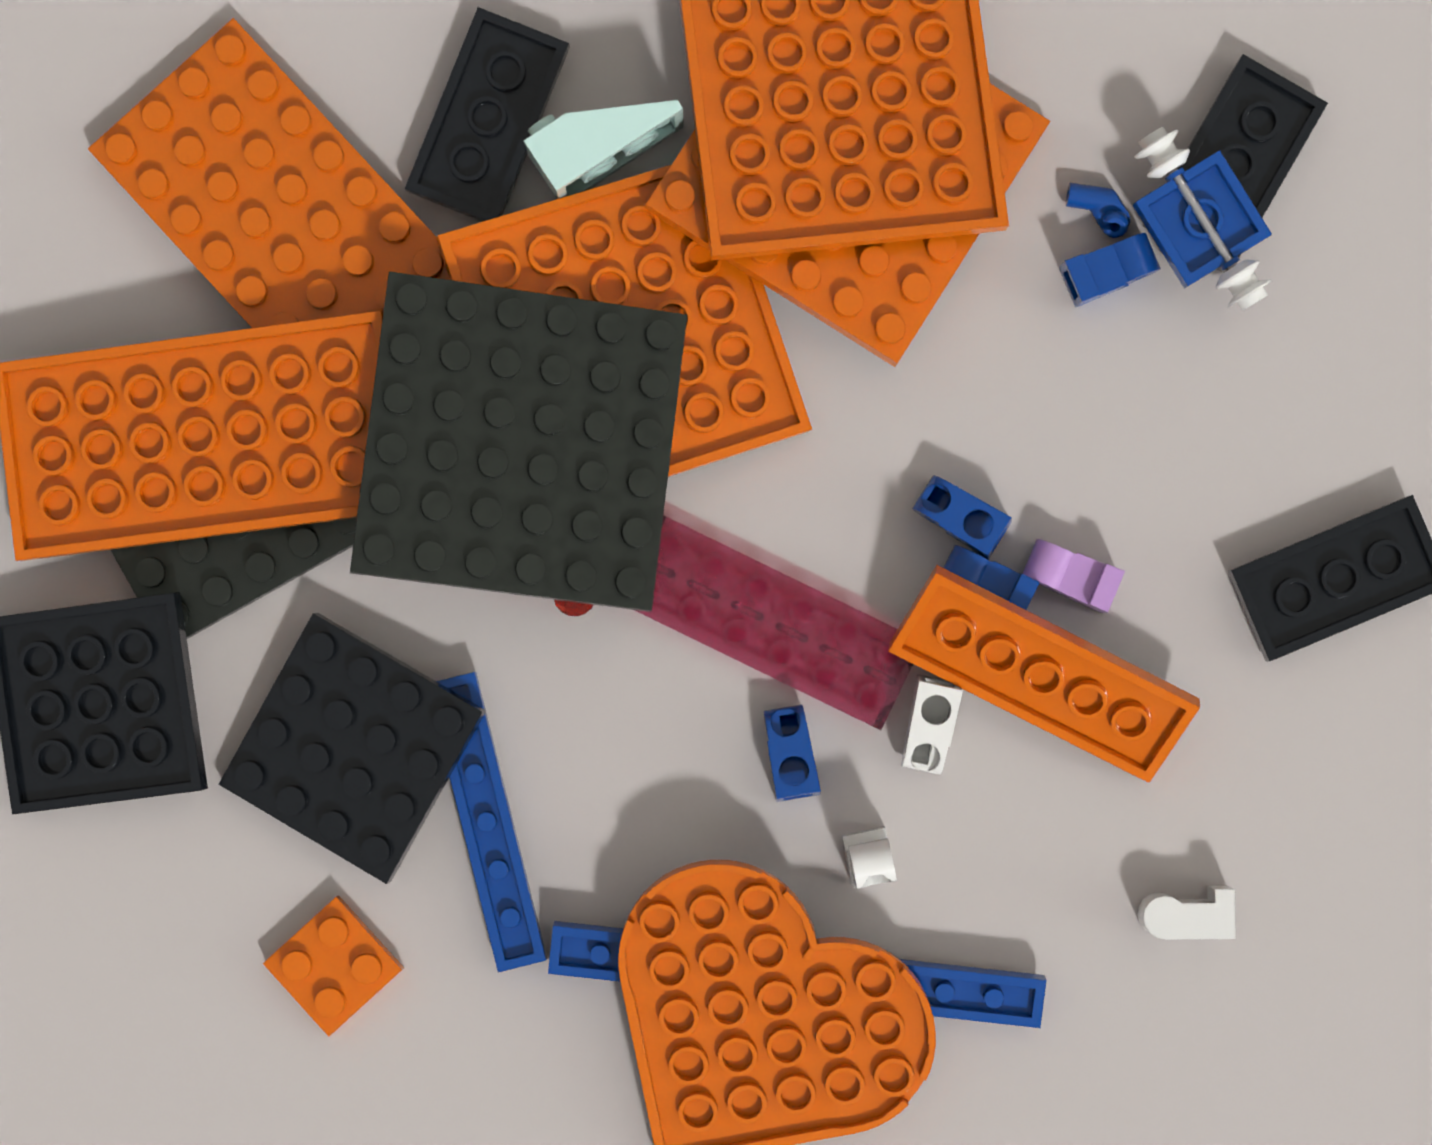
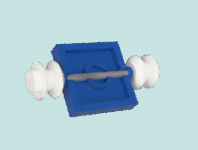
M1161 127L1138 142L1142 151L1134 157L1136 159L1147 158L1151 163L1152 167L1146 175L1147 178L1161 179L1169 174L1165 178L1167 183L1136 201L1133 207L1184 289L1219 267L1222 271L1228 268V271L1220 275L1216 289L1228 288L1233 295L1228 308L1238 303L1241 310L1244 311L1268 296L1264 286L1272 281L1271 279L1259 280L1255 275L1254 271L1260 263L1259 260L1246 259L1237 264L1240 261L1238 256L1271 236L1272 233L1220 150L1186 171L1183 167L1178 169L1186 163L1190 149L1178 150L1173 143L1178 130L1167 133L1165 128Z

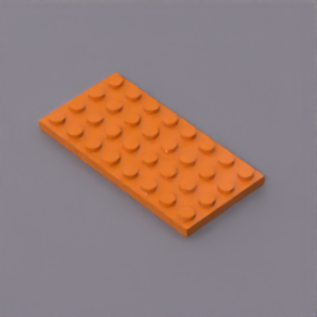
M234 18L88 148L93 156L251 328L384 311L389 271L450 280L437 237Z
M383 311L0 362V433L15 561L43 559L357 518Z

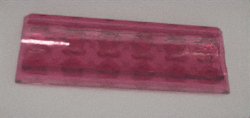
M663 515L652 611H634L882 730L913 666L912 663L888 652L889 642L896 633V628Z

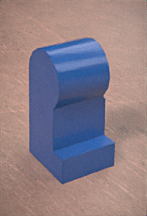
M1146 232L1131 236L1088 254H1081L1065 260L1059 267L1075 308L1129 286L1128 284L1161 269Z
M935 475L931 477L912 508L920 516L944 529L948 535L970 547L972 551L989 560L1012 523V517Z
M954 545L943 567L1027 610L1040 583L995 561L991 562L958 545Z
M803 705L763 711L776 802L820 795L821 789Z

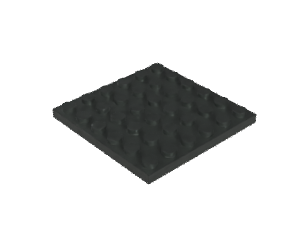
M389 271L350 573L638 611H652L687 315Z

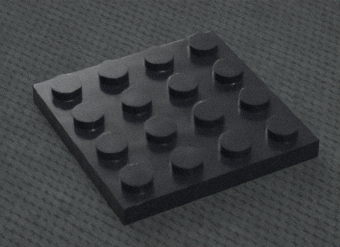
M180 592L0 616V734L12 815L195 792L208 788Z
M313 613L218 785L383 883L388 884L394 878L486 710L320 613Z

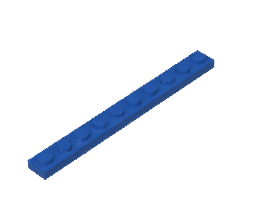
M554 921L548 974L620 982L618 954L623 928ZM899 959L913 972L921 983L930 1002L934 1017L1041 1028L1047 981L1045 975Z

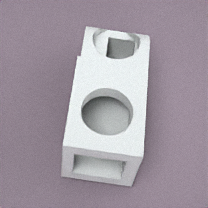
M921 675L916 676L901 767L941 775L948 747L951 746L963 693L962 688L948 681Z
M885 827L842 835L850 880L854 888L860 889L870 885L897 881Z
M1227 885L1207 886V899L1176 900L1165 893H1153L1145 897L1138 907V920L1143 929L1160 939H1236L1235 889Z

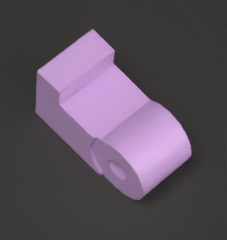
M1036 539L1022 574L1040 582L1039 585L1095 611L1108 613L1125 571L1080 553L1075 554L1050 542Z

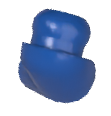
M1069 183L1066 207L1090 210L1101 230L1109 237L1118 238L1127 232L1130 225V215L1113 189Z

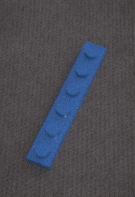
M476 672L436 681L486 710ZM485 713L450 775V781L499 973L546 961L547 955L487 713Z

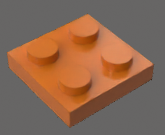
M339 895L263 963L328 1037L404 969L400 962Z

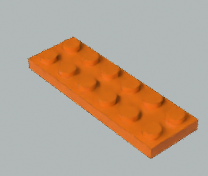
M939 565L935 566L889 642L888 652L1150 783L1200 709V698Z

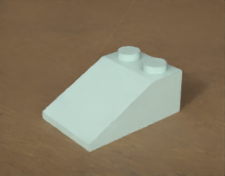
M678 100L569 112L557 119L551 114L532 125L528 130L531 136L523 141L529 158L556 199L589 190L684 127L683 107Z

